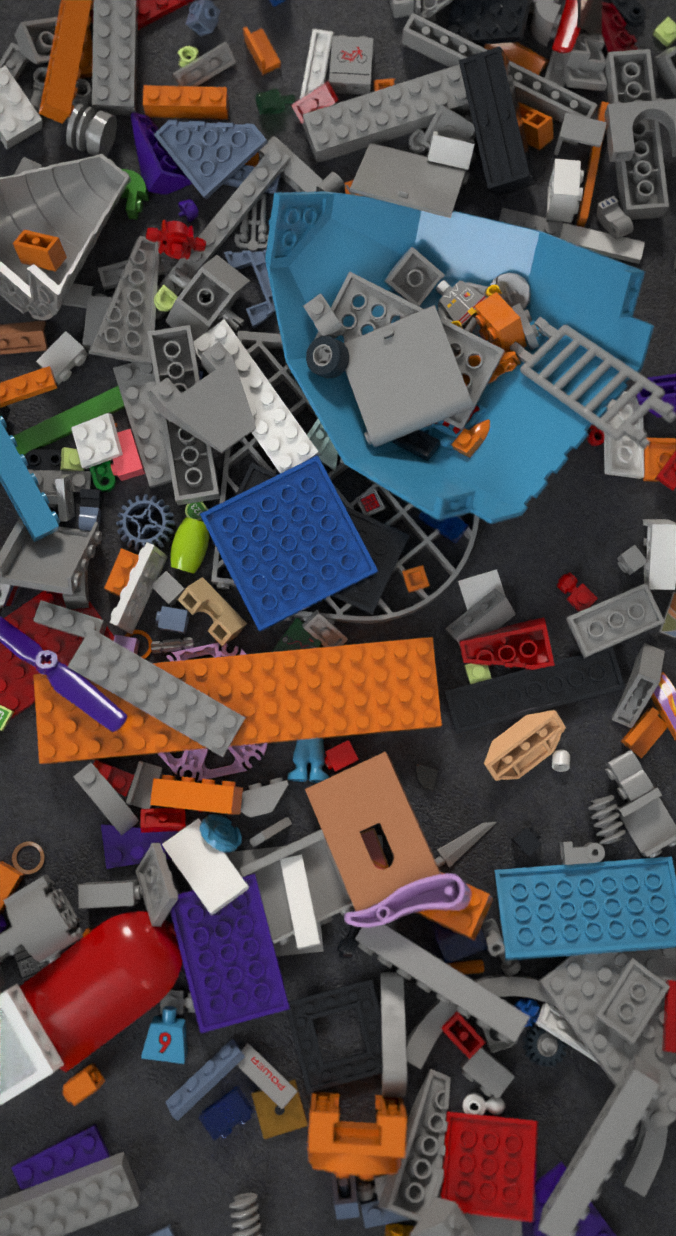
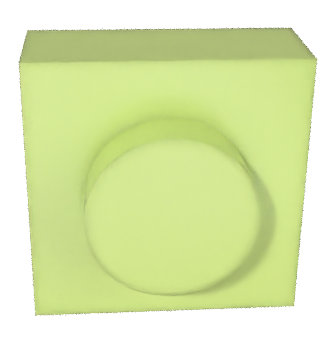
M669 17L653 32V36L667 48L676 40V23Z
M62 448L61 470L84 471L77 449Z
M472 663L464 665L469 684L492 679L488 665Z

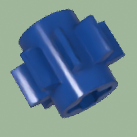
M520 998L519 1002H515L513 1007L530 1017L525 1027H532L534 1023H537L540 1007L536 1001L531 998Z

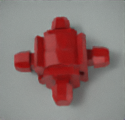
M163 220L161 230L150 227L146 231V239L154 243L158 241L159 254L164 252L171 258L182 259L185 257L188 260L191 255V249L197 252L205 251L206 241L199 237L194 238L192 225L187 227L179 221L167 222Z

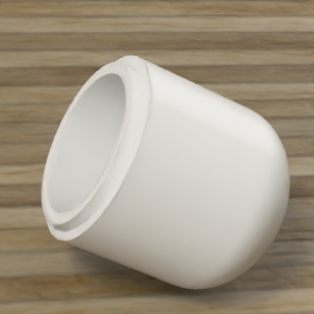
M563 749L556 750L552 755V768L559 772L569 770L570 754Z

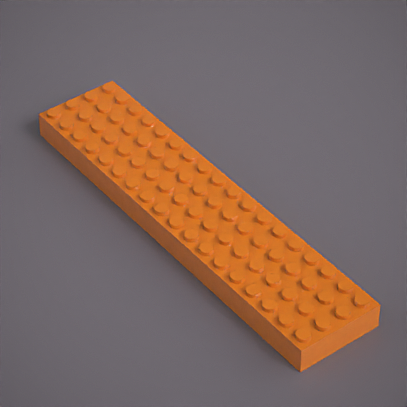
M433 637L152 663L246 718L229 747L427 729L442 726ZM34 674L39 764L208 749L84 677L127 714V720L119 730L111 732L57 693L48 681L47 675Z

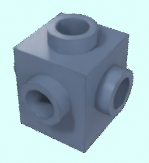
M211 0L195 1L189 8L190 13L186 25L200 36L213 33L214 28L218 24L221 10Z

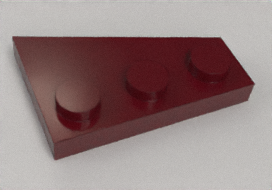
M597 1L593 6V10L608 53L638 50L635 45L637 42L634 35L627 33L624 28L626 23L614 4Z

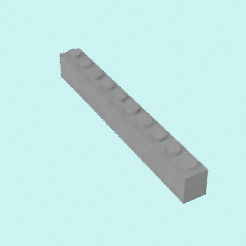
M412 13L403 29L402 44L448 67L459 65L458 60L487 51V49ZM509 61L518 102L546 114L560 123L563 122L565 113L590 119L593 118L597 104Z

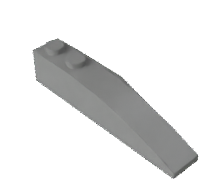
M432 1069L428 1070L406 1122L405 1158H402V1165L397 1170V1174H388L378 1207L419 1222L435 1197H438L444 1174L442 1164L446 1147L444 1146L445 1131H447L446 1111L449 1107L451 1077Z

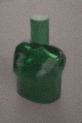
M276 88L256 93L255 97L257 109L261 115L282 113L285 109V104L295 103L296 101L294 94L282 96Z

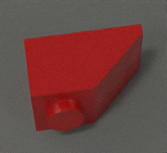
M457 1011L441 1027L445 1035L469 1059L486 1043Z

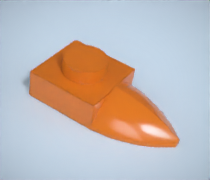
M490 420L482 421L470 430L464 428L451 444L453 449L470 458L487 437L490 429Z

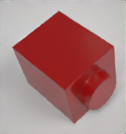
M349 740L326 751L327 756L324 759L328 769L333 768L335 772L359 760Z

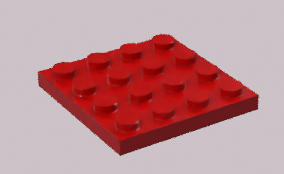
M447 1112L441 1199L456 1202L462 1213L534 1222L538 1121Z

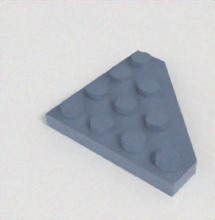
M168 120L154 134L205 199L210 197L268 143L254 124L246 123L243 125L224 122L206 123L202 121L178 122L177 120Z

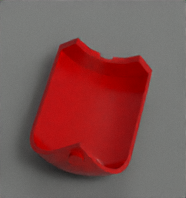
M143 911L128 912L114 916L100 924L62 953L59 958L49 963L20 986L22 993L64 1063L59 1069L68 1072L158 1004L169 993L179 976L183 961L174 924L164 920L161 926H152L148 912Z

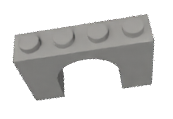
M657 98L653 101L635 100L629 103L617 101L608 104L604 119L607 122L606 136L609 162L631 160L635 152L632 127L637 122L645 119L656 120L666 127L670 135L672 157H676V98L666 100Z

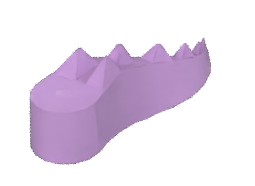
M454 874L435 875L399 888L385 900L366 910L346 913L344 920L346 923L357 927H374L423 910L458 911L464 909L469 904L471 891L469 886Z

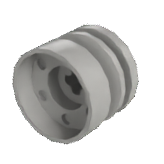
M79 103L72 111L66 133L68 147L83 152L87 150L88 154L94 156L103 154L107 157L116 136V116L103 111L96 113L94 108Z

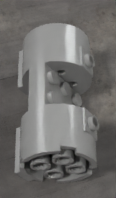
M48 874L3 900L7 906V913L12 927L0 933V962L8 957V955L11 956L25 947L30 955L40 964L46 960L48 963H51L61 956L59 952L83 937L82 929H77L76 927L78 917L61 889L55 890L52 887L55 884ZM0 965V989H1V988L5 985V980H4V974H3V971H2V968H1V965Z

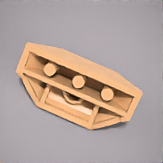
M555 710L528 714L491 742L484 765L495 781L519 779L555 751L561 734L566 727Z

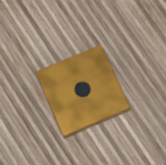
M295 1079L288 1082L298 1092L283 1109L263 1090L252 1092L264 1139L308 1126Z

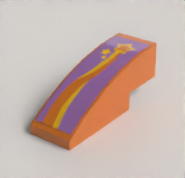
M662 672L660 682L651 698L661 719L665 720L674 740H676V689L665 673Z

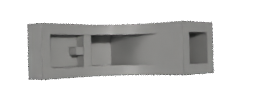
M92 763L88 764L74 776V779L121 836L139 822L130 808Z

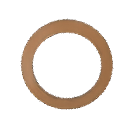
M30 841L19 844L12 855L14 867L23 874L37 872L41 869L45 860L42 847ZM25 846H34L41 855L40 863L32 870L23 869L17 861L18 852Z

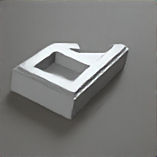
M285 817L250 839L251 845L255 847L292 824L290 819Z

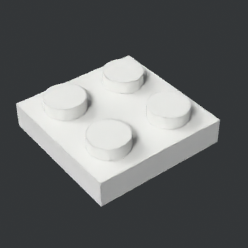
M107 413L71 427L82 468L88 469L123 455L112 414Z

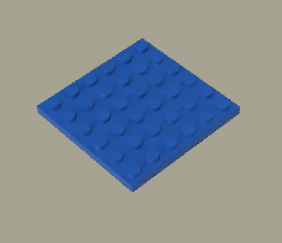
M318 455L200 513L259 632L378 573L368 550Z

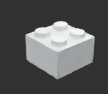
M555 159L548 185L546 220L571 223L573 215L578 213L579 201L582 200L583 188L580 187L584 176V170H580L581 161Z

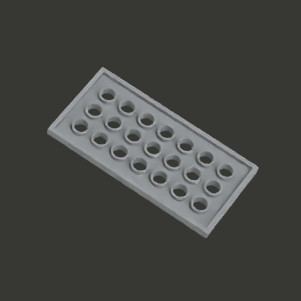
M349 272L331 306V309L342 325L344 318L347 316H353L355 319L351 327L343 325L346 330L341 334L344 337V343L362 336V330L365 326L369 325L374 330L391 324L392 318L395 316L405 318L424 310L352 272ZM358 296L365 298V303L362 307H355L353 305L354 299ZM376 306L384 308V313L380 317L372 315V311ZM440 318L450 346L458 345L461 347V353L455 359L461 374L470 377V383L466 387L474 405V408L443 421L463 430L505 350ZM319 331L315 339L322 336ZM472 355H478L481 358L480 364L476 367L468 364V360Z

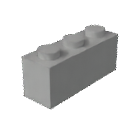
M40 600L33 620L40 625L84 639L91 628L104 635L108 624L102 619Z

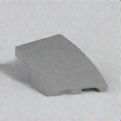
M595 30L591 35L586 33L580 34L577 37L573 50L569 53H564V75L567 87L605 91L608 84L603 72L606 61L602 52L605 42L601 30Z

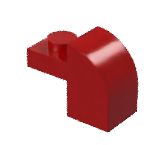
M95 759L93 765L113 789L121 795L128 796L134 775Z

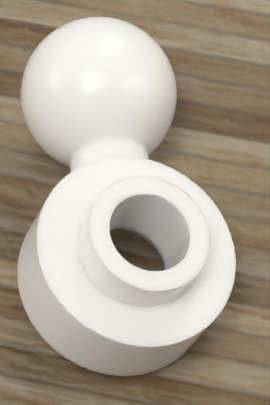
M473 1092L464 1098L463 1110L465 1114L483 1115L485 1110H488L493 1115H500L505 1110V1102L501 1097L497 1099L495 1096L485 1101L481 1094ZM476 1103L478 1109H471L470 1104Z

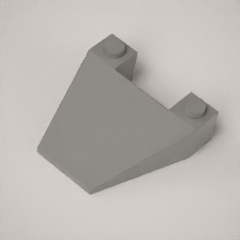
M217 342L202 353L201 365L209 375L182 394L167 377L150 389V402L164 418L223 453L254 431L256 425L234 359L220 342Z

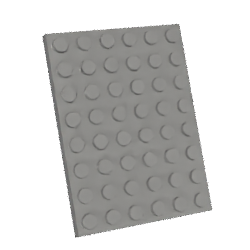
M676 948L568 956L540 979L538 983L615 1086L634 1055L660 1070V1079L662 1080L660 1087H662L661 1093L656 1100H651L648 1105L650 1108L649 1113L644 1120H641L650 1134L656 1137L676 1119V1053L662 1051L665 995L634 1044L628 1043L593 1015L630 958L635 959L666 983V980L676 981Z

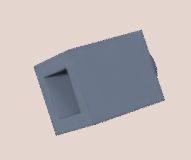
M162 606L161 611L157 612L156 624H158L160 630L186 634L190 613L187 610Z

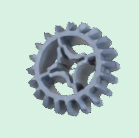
M147 494L143 496V500L139 496H135V503L129 499L128 503L130 506L128 508L125 505L121 507L125 513H118V517L123 520L116 522L117 526L121 527L117 530L118 534H124L121 540L123 542L128 541L127 546L129 548L134 546L137 552L141 549V546L142 548L145 547L146 543L158 544L161 548L164 547L161 541L164 539L169 542L170 538L166 534L174 533L168 527L175 526V522L170 520L174 517V514L169 512V505L164 506L165 502L162 499L157 502L156 496H152L149 501ZM147 508L143 514L133 515L138 510ZM154 509L161 513L162 525L153 521ZM148 520L150 522V525H145V527H143L141 523L146 522ZM130 522L138 526L137 538L130 533ZM150 532H158V534L150 539H144L147 538V535Z

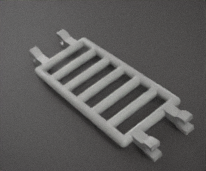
M539 317L534 324L540 328L538 332L549 339L533 355L516 341L509 347L511 351H515L519 361L524 362L520 368L522 374L614 440H620L626 435L644 450L650 444V441L646 439L647 434L635 428L634 425L650 409L659 413L669 423L676 418V414L672 412L674 407L660 400L665 393L662 388L568 325H563L557 330L542 317ZM565 335L573 340L539 374L532 370ZM580 345L588 350L554 385L546 380ZM595 356L603 360L570 395L562 391ZM611 366L620 371L585 407L577 402ZM627 377L636 382L601 418L592 413ZM643 388L652 393L617 430L608 424Z

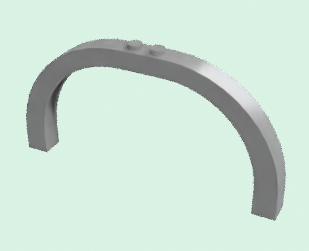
M499 974L472 980L497 997H528L556 1007L538 983L540 979L535 977ZM438 999L426 1010L406 1041L407 1062L420 1069L422 1068L434 1043L442 1032L441 1027L457 1011L458 1006L452 1002L448 1006ZM641 1121L636 1146L620 1180L626 1187L645 1197L662 1161L668 1126L654 1137Z

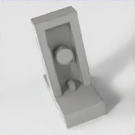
M63 474L55 479L56 491L40 492L46 494L49 500V508L58 506L59 520L69 521L75 517L71 474Z

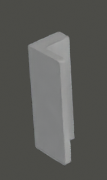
M494 588L445 629L459 644L460 640L499 629L514 617L516 613L508 599Z

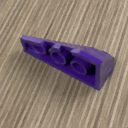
M132 112L130 117L141 176L148 191L167 195L192 184L154 136L159 129L151 118Z

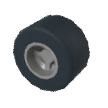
M320 336L314 339L307 349V365L313 373L319 376L336 378L346 370L349 364L348 348L337 339L330 336Z

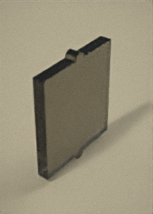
M577 0L578 28L586 30L587 33L602 34V0Z

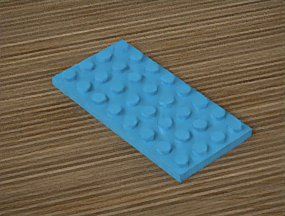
M672 857L494 870L502 939L505 946V961L676 948V875Z

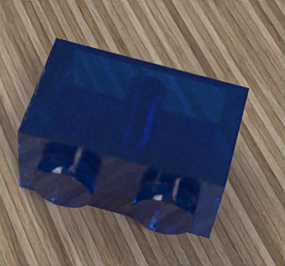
M237 1085L202 1111L199 1119L214 1141L219 1137L223 1140L233 1132L231 1128L238 1123L242 1126L251 1119L250 1114H252L253 1107Z

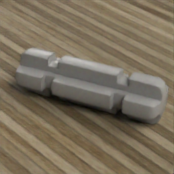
M191 637L183 638V640L179 638L151 643V650L154 654L162 653V651L174 652L194 648V640Z

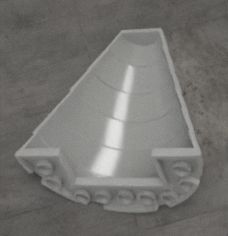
M100 154L22 171L21 174L0 178V295L8 303L22 313L29 311L32 318L38 320H48L57 314L115 205L121 198L128 183L131 182L128 173L117 167L111 159ZM23 230L59 237L67 258L56 272L39 268L34 264L27 265L21 263L13 242Z

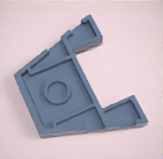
M250 250L240 253L224 252L227 263L233 268L240 270L252 265L266 302L246 309L254 329L276 312L265 262L266 250H263V252H251Z

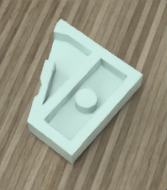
M317 419L307 436L320 453L318 456L321 462L335 471L338 452L321 422Z

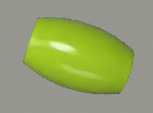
M185 517L174 536L171 547V567L193 574L197 571L205 557L209 542V531L204 522Z

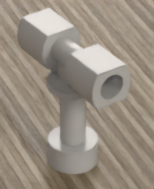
M491 918L483 922L481 927L490 954L493 956L499 955L502 960L501 969L505 975H515L521 969V965L518 960L505 961V946L496 921Z

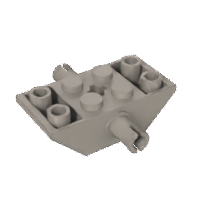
M218 255L204 264L192 279L182 273L180 269L176 268L174 270L175 275L172 273L169 279L184 290L175 300L165 321L172 328L190 325L194 341L224 319L235 331L240 329L239 325L242 326L245 320L237 316L230 308L250 283L249 279ZM210 297L211 301L204 303L203 298Z

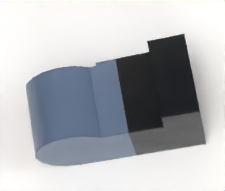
M80 490L79 530L91 531L95 522H98L100 525L104 496L100 490Z

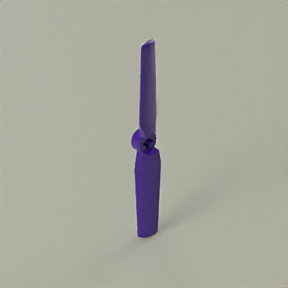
M0 616V642L19 659L36 667L39 673L47 675L48 681L57 693L108 730L115 732L123 726L127 720V714L81 674L70 669L67 665L58 662L57 655L54 652L43 650L38 643Z

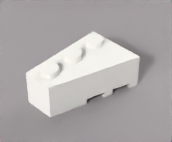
M643 519V526L648 528L647 538L643 539L644 546H647L646 560L648 561L644 565V584L647 583L649 589L675 590L676 523L664 519Z

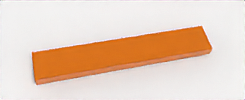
M608 102L601 103L597 115L598 121L605 122L604 114L609 104ZM602 144L600 147L591 146L583 195L576 226L584 227L588 219Z

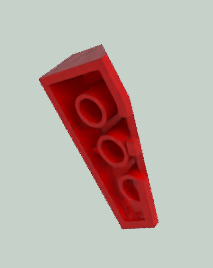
M544 617L520 622L459 641L464 663L503 665L511 668L513 666L530 670L555 665Z

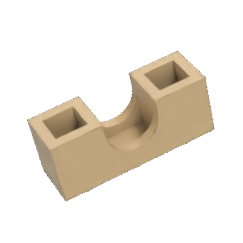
M203 577L189 585L178 599L192 615L197 612H204L212 618L213 624L208 629V632L221 646L237 637L247 625L239 614Z

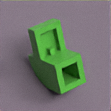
M121 169L127 172L131 179L121 198H128L126 212L129 219H138V213L142 212L143 200L149 201L145 182L138 173L132 170Z

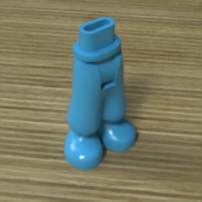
M323 738L298 740L296 742L293 762L296 768L288 773V781L306 782L308 763L311 764L310 782L319 783L329 778L328 774L322 770V766L325 764Z

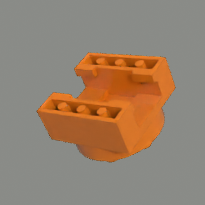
M312 1092L308 1162L312 1165L313 1169L335 1172L336 1177L339 1178L360 1175L362 1179H374V1175L397 1174V1170L402 1165V1158H405L407 1117L403 1097L382 1098V1095H375V1109H378L377 1123L339 1121V1108H334L339 1107V1093Z

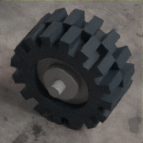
M538 1025L530 1027L531 1030H527L525 1033L527 1037L523 1038V1041L526 1042L523 1045V1050L527 1051L525 1053L526 1057H530V1061L539 1066L557 1065V1062H561L563 1060L561 1057L567 1053L564 1052V1048H567L568 1044H564L562 1040Z

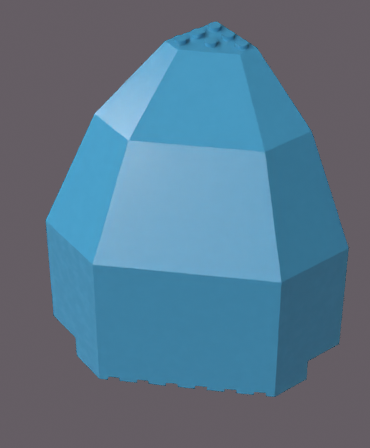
M327 191L274 193L265 262L286 363L344 464L437 520L471 512L492 524L522 516L528 509L526 506L528 501L532 497L537 498L547 486L546 479L552 472L557 473L568 460L566 455L572 448L577 449L588 436L586 431L592 423L522 374L520 368L524 362L520 361L521 364L517 365L514 370L505 372L498 376L495 381L488 383L478 403L486 407L487 411L473 426L489 419L490 429L483 443L470 458L456 450H453L451 453L445 452L444 446L441 445V440L449 435L436 428H433L430 436L439 439L440 446L429 461L395 445L392 441L378 447H374L373 444L369 445L364 434L368 431L346 370L336 378H325L313 373L307 365L306 352L309 345L314 341L318 329L303 307L306 303L321 293L331 307L349 272L401 297L397 292L391 290L384 281L401 257L413 247L445 275L421 303V308L426 309L435 305L438 310L439 300L443 296L436 290V287L443 280L451 287L460 280L465 283L470 282L489 287L492 281L501 274L516 273L525 278L530 286V303L525 309L529 311L532 318L530 325H533L539 317H542L557 330L563 325H568L639 373L642 370L654 325L633 317L645 273L642 270L539 230L453 211L451 218L366 196ZM362 296L356 297L353 305L355 307H362L365 303V298ZM376 306L372 311V315L374 317L382 316L384 308ZM400 316L393 317L391 323L400 320ZM345 317L343 325L351 327L355 321L354 317ZM478 324L472 334L482 338L479 334L481 328ZM365 326L362 330V335L374 331L373 327ZM539 333L540 336L536 338L539 346L532 350L526 340L527 346L524 349L533 355L549 339L547 336ZM340 335L335 338L344 343L343 336ZM565 335L532 370L539 374L573 340ZM580 345L546 380L554 385L588 350ZM595 356L562 391L570 395L603 360ZM611 366L577 402L585 407L620 371ZM627 377L592 413L601 418L608 411L606 407L612 399L616 401L628 387L626 382L630 378Z

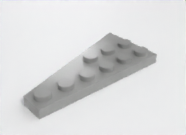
M143 236L137 238L88 354L147 365L152 364L147 332L155 331L156 306L154 304V296L157 293L158 241L154 243L148 241Z

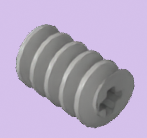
M613 795L589 801L593 802L588 810L596 811L591 816V819L599 820L593 826L601 828L596 835L604 836V839L599 842L600 845L624 839L620 837L626 833L625 830L618 829L623 824L622 821H615L620 816V813L612 812L617 808V804L609 803L615 798Z
M243 1193L234 1197L235 1202L229 1204V1208L236 1209L235 1212L230 1214V1217L237 1218V1221L233 1222L231 1226L239 1229L233 1232V1236H262V1232L259 1231L261 1223L258 1221L260 1214L257 1212L259 1205L255 1202L257 1194Z

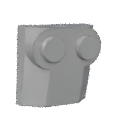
M411 247L390 271L384 282L391 290L397 292L405 300L420 307L435 285L445 275L416 249Z

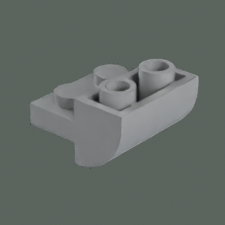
M536 0L530 23V31L534 39L545 46L548 45L550 38H555L562 17L559 14L561 7L558 4L559 0Z

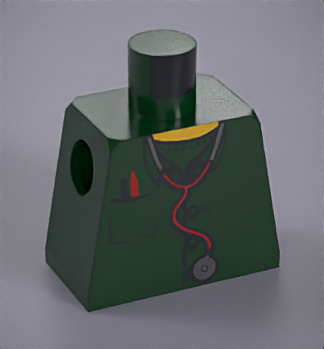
M296 618L272 652L320 648L322 644L319 639L316 640L302 626L303 623Z

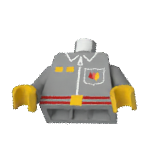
M443 280L436 287V290L443 296L439 300L437 312L440 318L464 329L471 317L475 318L477 315L475 305L496 292L498 294H502L499 286L495 284L488 287L470 282L465 283L460 280L451 287Z

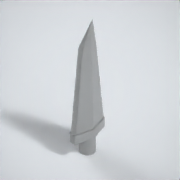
M497 822L482 823L437 849L440 854L435 859L438 867L444 863L449 868L454 865Z

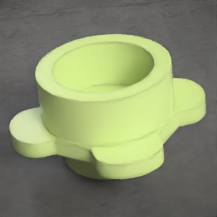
M186 46L178 51L181 58L179 62L180 67H184L197 59L199 53L197 48Z

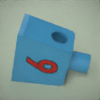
M164 1006L162 1016L153 1017L141 1055L142 1059L185 1063L188 1053L186 1021L176 1018V1007Z

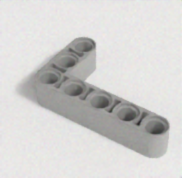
M274 136L258 151L260 157L263 158L269 149L275 145L290 157V162L281 171V177L297 192L327 191L345 194V184L336 173L331 172L322 180Z
M381 972L382 1098L405 1097L407 1062L404 978L398 972Z

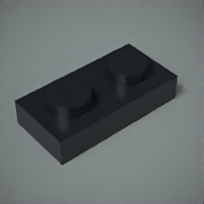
M420 430L392 441L395 445L429 461L440 446L439 439Z

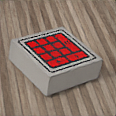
M376 489L356 498L362 514L370 517L385 510Z

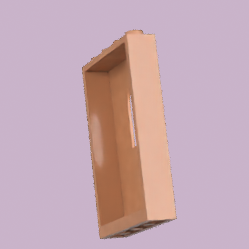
M386 752L305 789L356 911L366 910L377 905L399 888L417 880L441 875V871L408 797ZM378 823L381 824L394 854L393 864L387 869H378L374 866L360 834L361 831Z

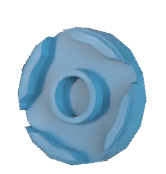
M210 814L200 823L199 830L204 840L221 852H234L242 842L239 829L237 827L234 828L231 825L232 822L224 816Z

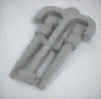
M265 194L258 200H262L260 220H256V202L252 207V220H248L247 213L242 219V225L240 226L242 234H235V244L241 249H248L251 252H256L258 249H267L268 235H265L267 233ZM248 225H252V229H251V241H250L249 243H241V242H247V241H248V235H247V233L249 232V226H248ZM256 225H259L258 233L260 234L258 240L260 243L265 244H258L256 242Z

